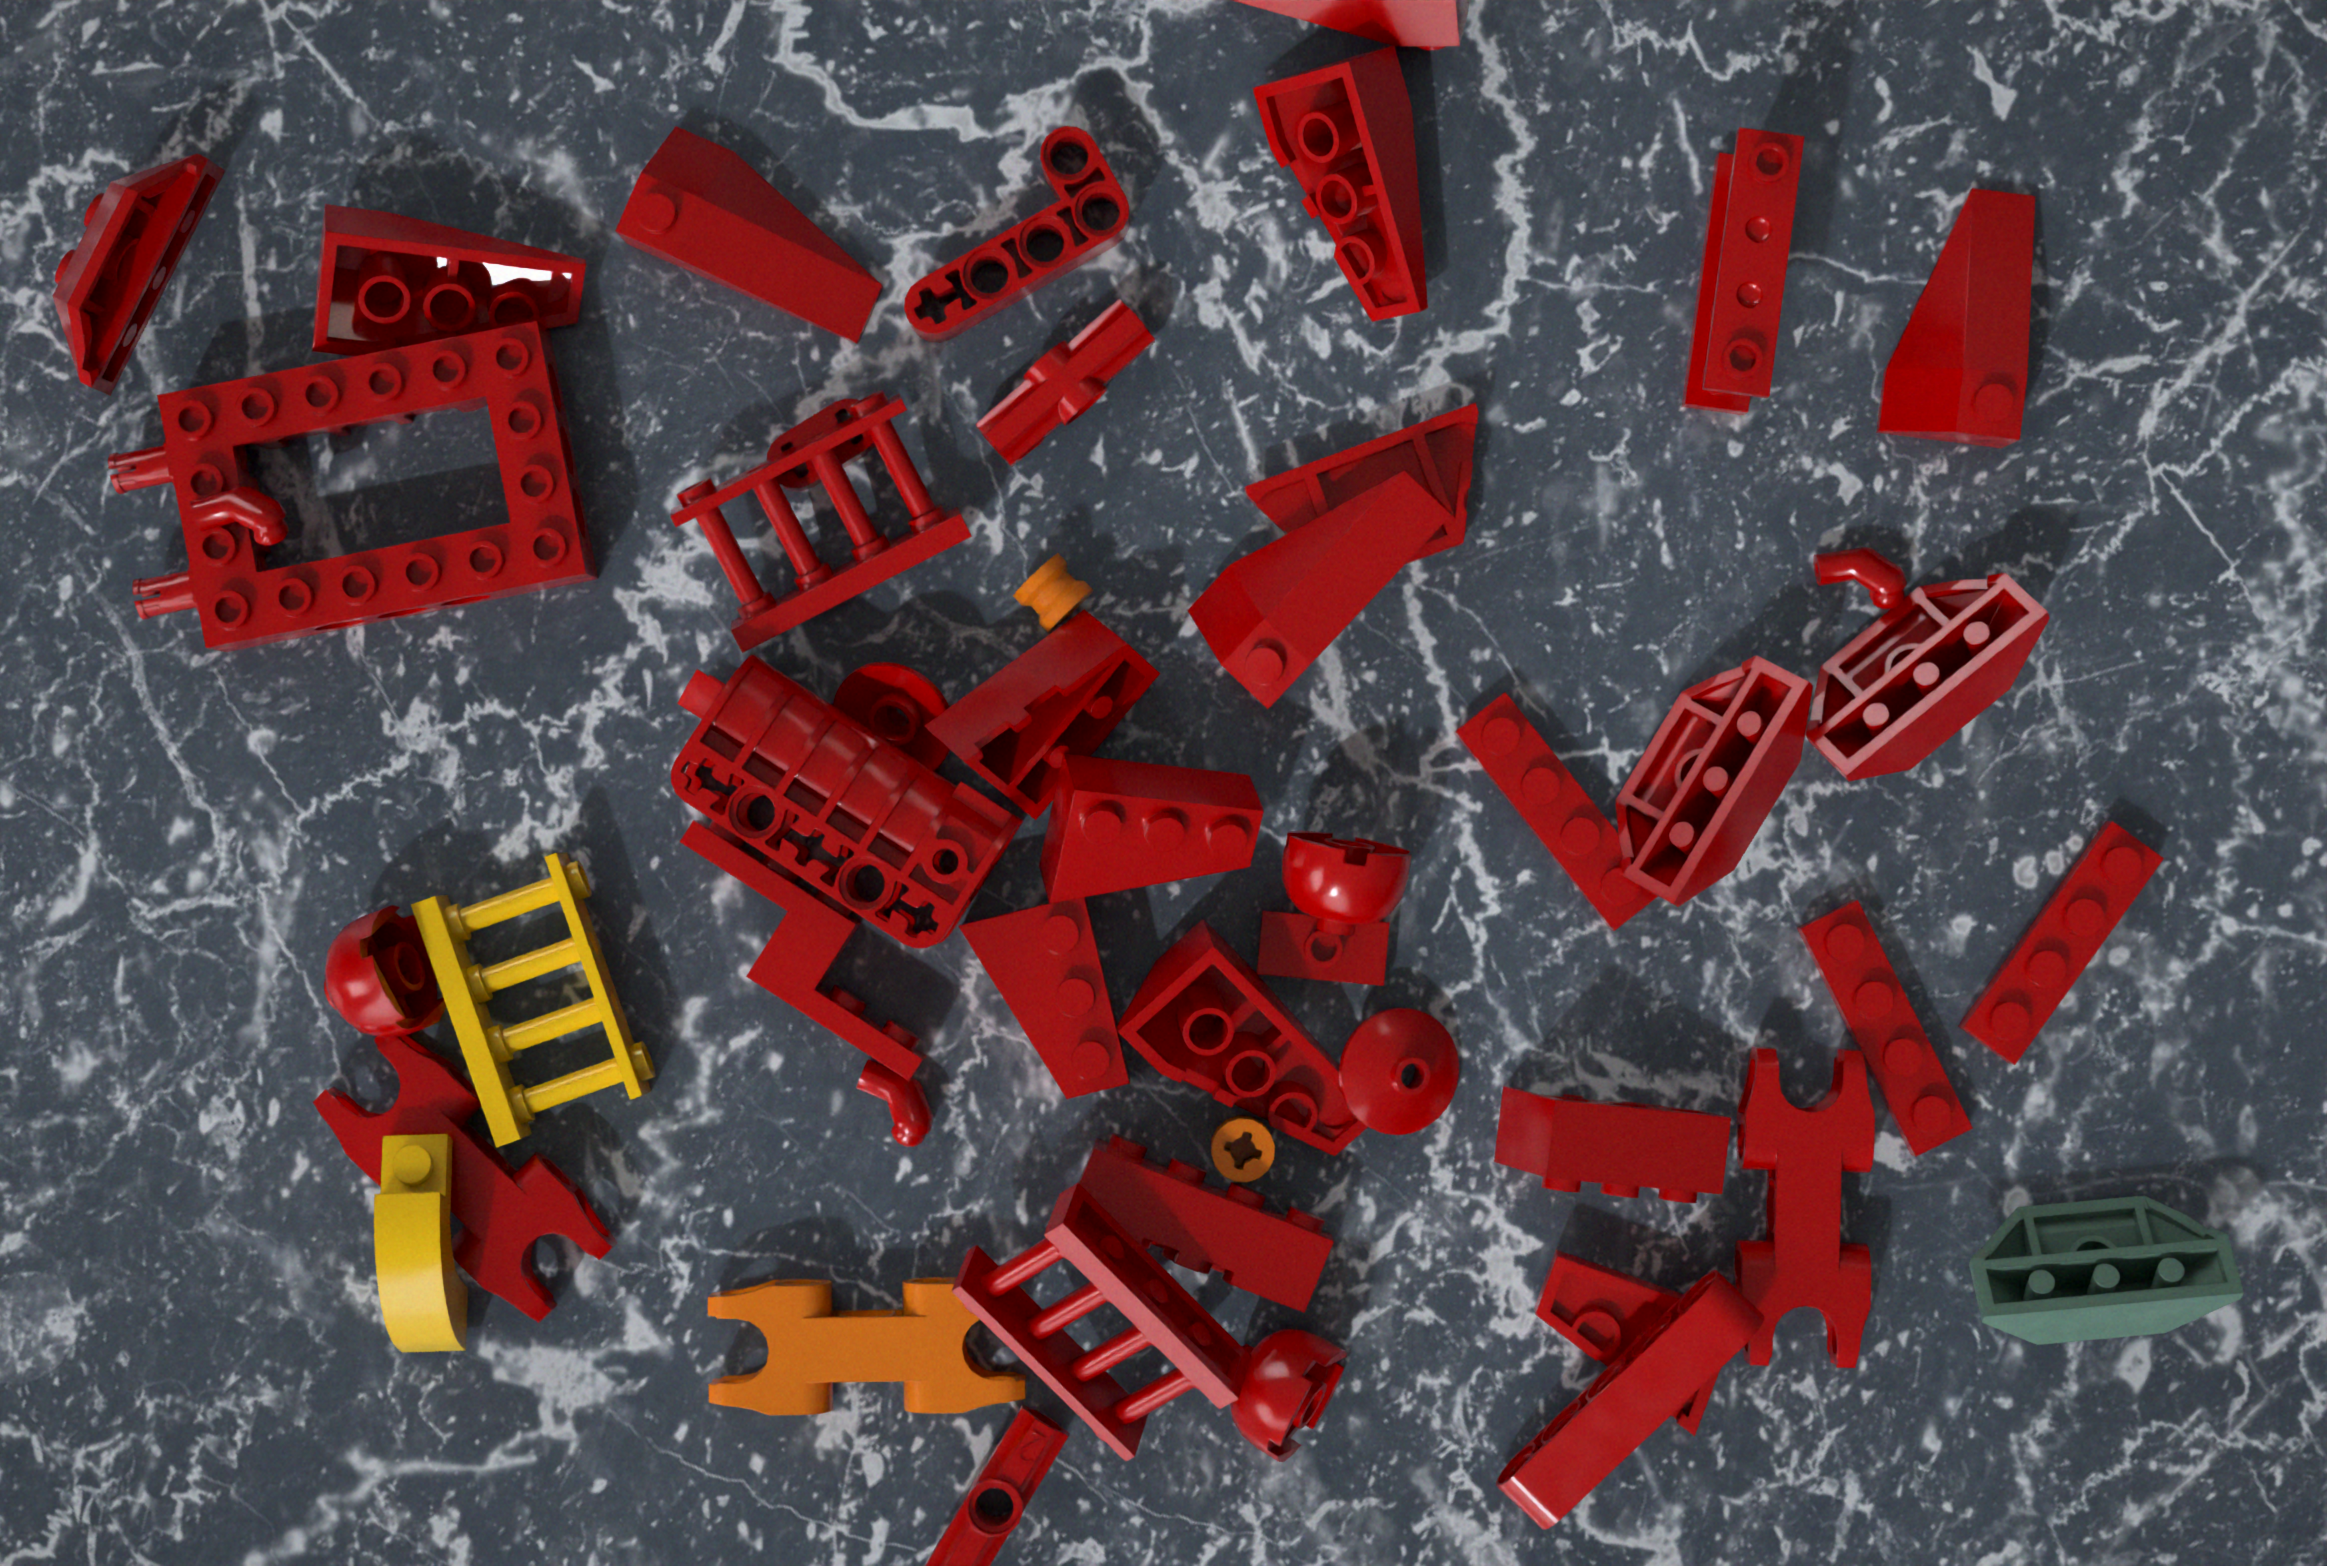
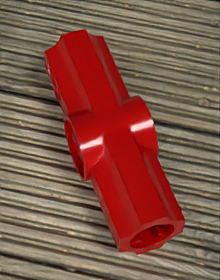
M1118 299L1114 304L1109 305L1093 322H1090L1069 343L1064 340L1044 354L1023 376L1025 381L975 425L998 454L1013 467L1018 461L1023 460V457L1038 447L1062 423L1064 426L1069 425L1094 405L1107 391L1106 385L1153 345L1155 338L1137 315Z
M1023 1404L982 1472L972 1482L969 1493L924 1566H990L1010 1532L1019 1524L1024 1509L1070 1436V1433L1045 1414ZM989 1488L1002 1489L1010 1495L1013 1501V1508L1008 1514L993 1517L981 1509L978 1503V1496Z

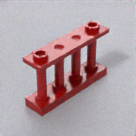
M1739 127L1734 154L1719 152L1715 157L1681 407L1745 415L1749 410L1750 396L1768 398L1770 396L1805 136Z
M883 390L877 391L849 406L853 417L717 486L714 485L711 477L689 486L676 495L681 504L672 508L670 518L675 527L696 518L741 603L736 608L740 617L731 621V632L742 653L972 537L958 507L945 512L942 504L934 505L895 429L891 418L907 410L900 393L887 399ZM867 430L912 516L907 521L911 530L888 541L885 533L877 534L833 447ZM808 460H811L855 545L850 550L854 559L831 570L828 562L820 563L776 476ZM751 489L754 490L798 574L793 579L797 588L774 599L771 591L763 592L719 508V505Z
M1079 1183L1059 1194L1044 1233L1046 1238L1004 1264L998 1266L978 1245L967 1251L951 1292L962 1301L969 1312L976 1315L1082 1418L1099 1439L1106 1442L1125 1461L1135 1457L1149 1413L1192 1388L1200 1390L1218 1409L1239 1399L1251 1355ZM1063 1258L1069 1260L1090 1280V1282L1044 1309L1019 1286ZM1106 1302L1114 1304L1134 1325L1087 1352L1062 1329ZM1150 1345L1157 1347L1176 1366L1173 1370L1131 1394H1128L1106 1372V1370Z

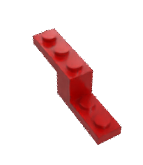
M693 820L680 843L788 911L746 977L909 1081L927 1056L916 1049L921 1039L891 1019H888L884 1027L866 1017L862 1012L867 1004L846 989L835 984L829 993L821 988V985L861 924V922L849 915L852 910L823 891L819 890L816 894L795 881L798 875L766 855L764 859H761L742 847L745 842L743 839L712 820L710 825L702 820Z

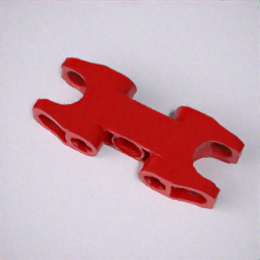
M409 1034L392 1038L377 1036L374 1042L377 1044L378 1050L393 1065L400 1081L398 1099L392 1108L382 1114L369 1112L358 1105L345 1092L339 1091L334 1086L330 1089H325L313 1101V1104L337 1136L346 1155L380 1187L383 1136L448 1134L453 1140L450 1211L464 1224L451 1238L453 1258L485 1290L503 1298L538 1323L541 1322L558 1304L553 1299L551 1292L539 1281L532 1269L531 1254L538 1238L551 1233L564 1235L574 1241L588 1255L594 1256L598 1260L605 1257L616 1246L617 1241L592 1208L585 1192L552 1160L540 1152H535L516 1170L467 1122L482 1106L474 1084L448 1058L431 1051Z
M1751 1047L1745 1084L1737 1105V1161L1740 1169L1767 1170L1766 1241L1737 1240L1734 1250L1733 1286L1765 1316L1760 1329L1742 1348L1744 1360L1749 1365L1769 1366L1776 1324L1785 1313L1793 1308L1808 1306L1819 1309L1825 1319L1827 1351L1830 1356V1363L1836 1364L1837 1368H1856L1862 1333L1871 1308V1258L1867 1243H1840L1841 1172L1869 1173L1874 1158L1875 1112L1869 1095L1863 1051L1837 1049V1055L1834 1058L1833 1079L1829 1092L1823 1100L1814 1106L1798 1108L1788 1103L1781 1092L1779 1059L1777 1058L1776 1049L1771 1047Z

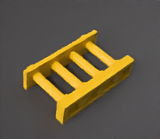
M567 852L554 853L544 857L551 877L464 908L459 903L451 905L448 895L433 896L411 904L496 1148L531 1135L532 1132L528 1122L535 1120L536 1112L623 1081L628 1096L632 1100L651 1092L648 1079L655 1077L653 1062L643 1041L634 1043L584 902L585 898L592 895L587 875L579 860L570 862ZM560 901L572 934L571 938L483 968L480 963L472 965L464 942L471 939V932ZM579 961L582 962L594 996L593 998L508 1028H504L502 1024L493 1025L486 1005V1001L493 998L492 992ZM601 1021L603 1022L615 1058L528 1089L523 1084L515 1086L507 1064L508 1061L514 1059V1052Z

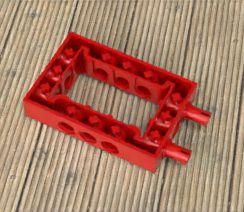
M538 321L157 395L165 434L163 445L120 454L118 452L112 453L108 457V468L111 470L117 469L119 474L110 475L113 487L118 494L171 482L175 486L189 559L188 571L146 579H134L132 583L133 595L141 594L144 598L160 595L159 597L134 601L140 618L143 620L150 619L152 616L196 608L199 612L205 647L207 649L230 652L598 579L551 333ZM488 404L510 523L269 570L265 554L271 553L270 545L264 546L257 543L252 529H248L238 522H233L200 532L195 522L190 505L192 500L240 486L251 487L259 491L257 479L249 474L245 444L253 443L265 449H281L289 447V440L325 433H332L342 437L351 435L350 428L391 420L403 425L413 423L412 416L452 408H456L464 413L478 410Z

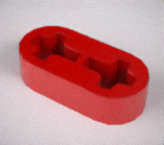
M844 398L836 401L783 433L771 443L767 452V460L784 452L788 447L796 446L839 424L840 422L837 418L842 414L848 412L853 417L849 406L859 400ZM868 430L861 433L864 439L858 444L853 445L850 440H847L833 447L843 468L867 455L875 447ZM811 460L806 462L809 473L802 478H799L793 471L776 476L780 486L790 491H805L815 487L822 481Z

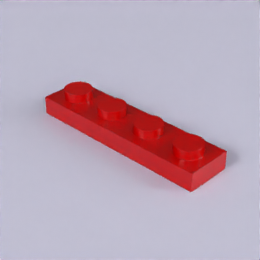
M1506 692L1502 693L1454 731V734L1611 931L1618 929L1658 897L1622 875L1621 860L1623 855L1619 834Z
M2105 821L1958 1027L2007 1063L2015 1065L2164 858L2113 821Z
M1853 899L1797 927L1857 1049L1863 1051L1865 1065L1910 1154L1917 1157L1973 1129L1859 901Z

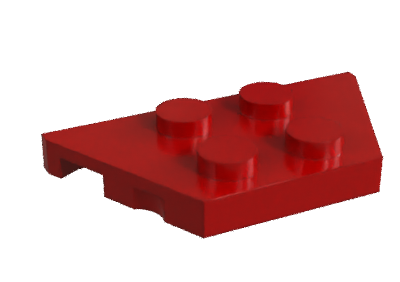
M1473 403L1250 484L1244 487L1245 494L1263 514L1287 534L1407 469L1453 514L1405 565L1457 547L1464 543L1467 500L1471 484L1474 438L1479 413L1477 405Z

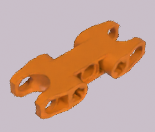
M924 1277L903 1280V1309L832 1310V1281L825 1279H773L746 1288L713 1292L708 1296V1316H715L717 1319H739L751 1322L765 1336L769 1350L766 1365L757 1372L746 1375H728L713 1379L712 1383L708 1384L709 1403L740 1407L767 1415L822 1414L833 1411V1382L903 1381L905 1411L912 1413H964L987 1405L1025 1399L1027 1382L1026 1375L1018 1374L1017 1372L985 1370L973 1361L968 1353L965 1340L971 1325L980 1319L969 1312L962 1301L951 1292L957 1277Z

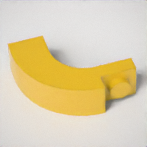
M448 1134L383 1136L380 1194H374L375 1263L384 1322L391 1341L401 1352L466 1351L468 1287L460 1280L457 1274L452 1252L450 1202L453 1140Z

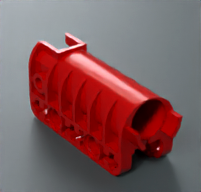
M754 654L749 656L740 665L726 684L714 676H708L697 669L677 703L702 720L676 758L671 769V784L675 793L696 810L893 938L912 948L934 946L945 941L952 934L1023 823V820L961 781L956 786ZM703 766L713 768L711 774L715 779L728 787L733 784L738 788L731 796L722 791H712L703 788L705 781L698 776V773ZM766 795L774 805L775 817L766 829L759 831L752 825L750 820V808L757 798ZM793 829L807 837L814 836L820 838L822 835H825L821 844L824 850L837 858L840 855L849 858L851 850L854 852V855L841 867L823 859L821 861L816 859L808 861L811 850L798 840L793 839L790 842L785 837ZM948 850L954 851L958 857L957 869L950 874L946 873L941 867V857ZM868 865L879 869L885 881L882 894L877 900L872 902L865 900L856 888L858 873ZM838 872L836 879L834 881L832 879V876ZM904 884L909 887V891L901 896V900L916 908L926 907L930 903L935 907L931 917L938 923L936 930L930 928L918 934L913 929L917 919L903 908H900L899 912L892 909L890 916L885 913L899 899Z

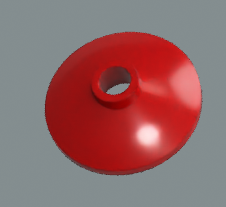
M875 662L857 668L839 686L834 698V707L934 771L948 756L950 749L924 727V725L949 708L948 702L940 690L918 671L897 663ZM895 707L902 710L907 717L899 714Z
M1405 1007L1382 1010L1364 1020L1346 1042L1339 1065L1340 1089L1351 1113L1367 1127L1390 1135L1414 1133L1437 1120L1450 1104L1459 1078L1457 1049L1446 1028L1431 1015ZM1413 1063L1415 1066L1414 1078L1409 1085L1405 1086L1401 1079L1402 1071L1407 1065Z

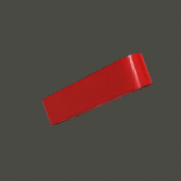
M1717 1270L1707 1273L1508 1462L1498 1476L1496 1486L1541 1529L1546 1530L1554 1526L1740 1351L1760 1329L1765 1316Z

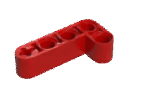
M1064 126L1053 130L1046 136L1041 146L1040 160L1046 182L1057 199L1056 203L923 277L910 287L905 297L904 310L912 329L920 338L928 342L937 343L950 340L1115 247L1125 238L1130 224V210L1127 198L1095 141L1086 131L1078 127ZM1076 147L1086 154L1088 161L1080 172L1072 175L1062 174L1052 165L1055 154L1062 148ZM1101 201L1114 205L1119 212L1117 222L1106 230H1095L1085 223L1083 215L1091 204ZM1052 233L1063 241L1064 248L1055 260L1040 262L1028 253V246L1031 240L1038 234ZM987 264H997L1008 272V280L1005 286L992 294L983 293L973 285V277L976 271ZM961 279L966 296L974 306L965 310L961 298H958L944 307L947 318L943 322L936 324L930 316L919 319L926 312L923 302L927 298L934 296L938 303H946L957 296L952 283Z

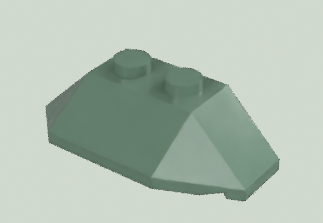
M2145 1195L2017 1207L1994 1232L1982 1249L1980 1248L1970 1258L1969 1262L1982 1323L2036 1345L2167 1333L2240 1300L2244 1294L2228 1234L2213 1227L2207 1229L2187 1215Z

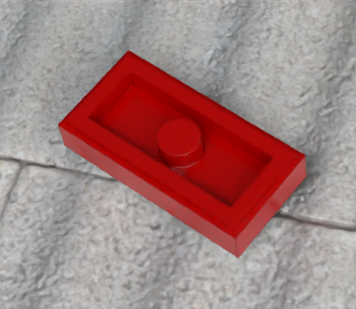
M1262 910L1257 974L1384 986L1390 922L1379 921L1370 924H1356L1355 934L1348 936L1327 933L1316 929L1318 918L1312 915Z

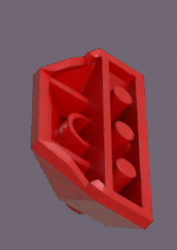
M196 153L111 181L105 194L99 193L90 203L84 218V226L87 229L77 249L68 251L62 258L55 274V282L58 286L53 294L54 303L81 383L111 396L225 173L224 169L208 158Z
M2007 573L1988 575L1987 579L1956 580L1917 587L1904 598L1900 605L1890 609L1820 666L1813 698L1811 720L1808 721L1806 730L1808 741L1848 782L1911 770L2010 690L2050 619L2048 611Z
M1756 655L1742 662V666L1719 673L1680 693L1615 800L1619 841L1623 855L1621 860L1622 875L1679 907L1735 870L1801 761L1813 685L1809 681Z

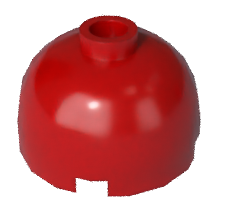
M1289 831L1282 858V880L1287 896L1302 912L1318 918L1316 929L1338 935H1354L1356 924L1379 922L1390 915L1402 899L1411 868L1412 854H1409V850L1365 838L1355 837V841L1332 838L1333 833Z
M395 905L369 913L344 926L328 949L325 966L324 991L329 1004L359 1032L385 1038L405 1036L428 1028L440 1021L446 1009L444 998L437 999V978L415 916L410 915L402 918L395 913L400 908Z
M1282 1329L1270 1333L1255 1348L1247 1343L1244 1344L1242 1347L1251 1355L1239 1399L1230 1403L1232 1420L1241 1435L1257 1449L1278 1462H1285L1301 1446V1444L1291 1439L1298 1428L1302 1429L1306 1425L1313 1430L1332 1399L1345 1368L1336 1362L1347 1357V1351L1323 1337L1304 1330Z

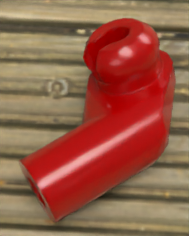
M240 486L190 502L192 513L200 532L238 522L244 527L253 530L254 539L257 543L268 546L284 540L289 531L288 525L283 519L287 513L281 503L251 487Z
M1860 547L1816 554L1813 557L1814 573L1819 586L1856 580L1870 590L1869 597L1873 601L1874 606L1881 609L1895 608L1905 598L1904 588L1907 586V579L1903 569L1872 548Z
M868 1059L856 1089L887 1101L892 1120L895 1124L892 1127L891 1133L899 1144L906 1147H914L921 1144L925 1139V1135L931 1131L933 1114L923 1086L913 1077L908 1081L888 1067Z

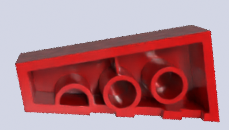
M1112 1133L1109 1142L1096 1138L1078 1183L1144 1249H1150L1151 1244L1162 1248L1161 1254L1177 1265L1204 1274H1209L1211 1269L1223 1273L1221 1279L1232 1286L1305 1313L1334 1243L1332 1235L1322 1231L1325 1224L1324 1219L1293 1206H1290L1287 1215L1263 1206L1266 1199L1264 1194L1235 1182L1230 1183L1227 1191L1203 1182L1207 1171L1183 1160L1172 1157L1167 1167L1145 1158L1147 1146L1122 1135Z

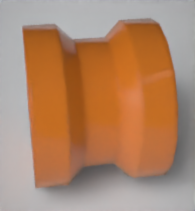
M1057 553L1032 574L1015 592L1013 597L1022 606H1031L1039 614V624L1049 634L1066 620L1094 590L1085 581L1075 580L1067 572L1066 560Z
M1236 1115L1225 1119L1217 1126L1211 1138V1156L1215 1167L1224 1177L1234 1182H1250L1259 1179L1269 1170L1274 1160L1275 1145L1270 1130L1262 1121L1252 1116Z

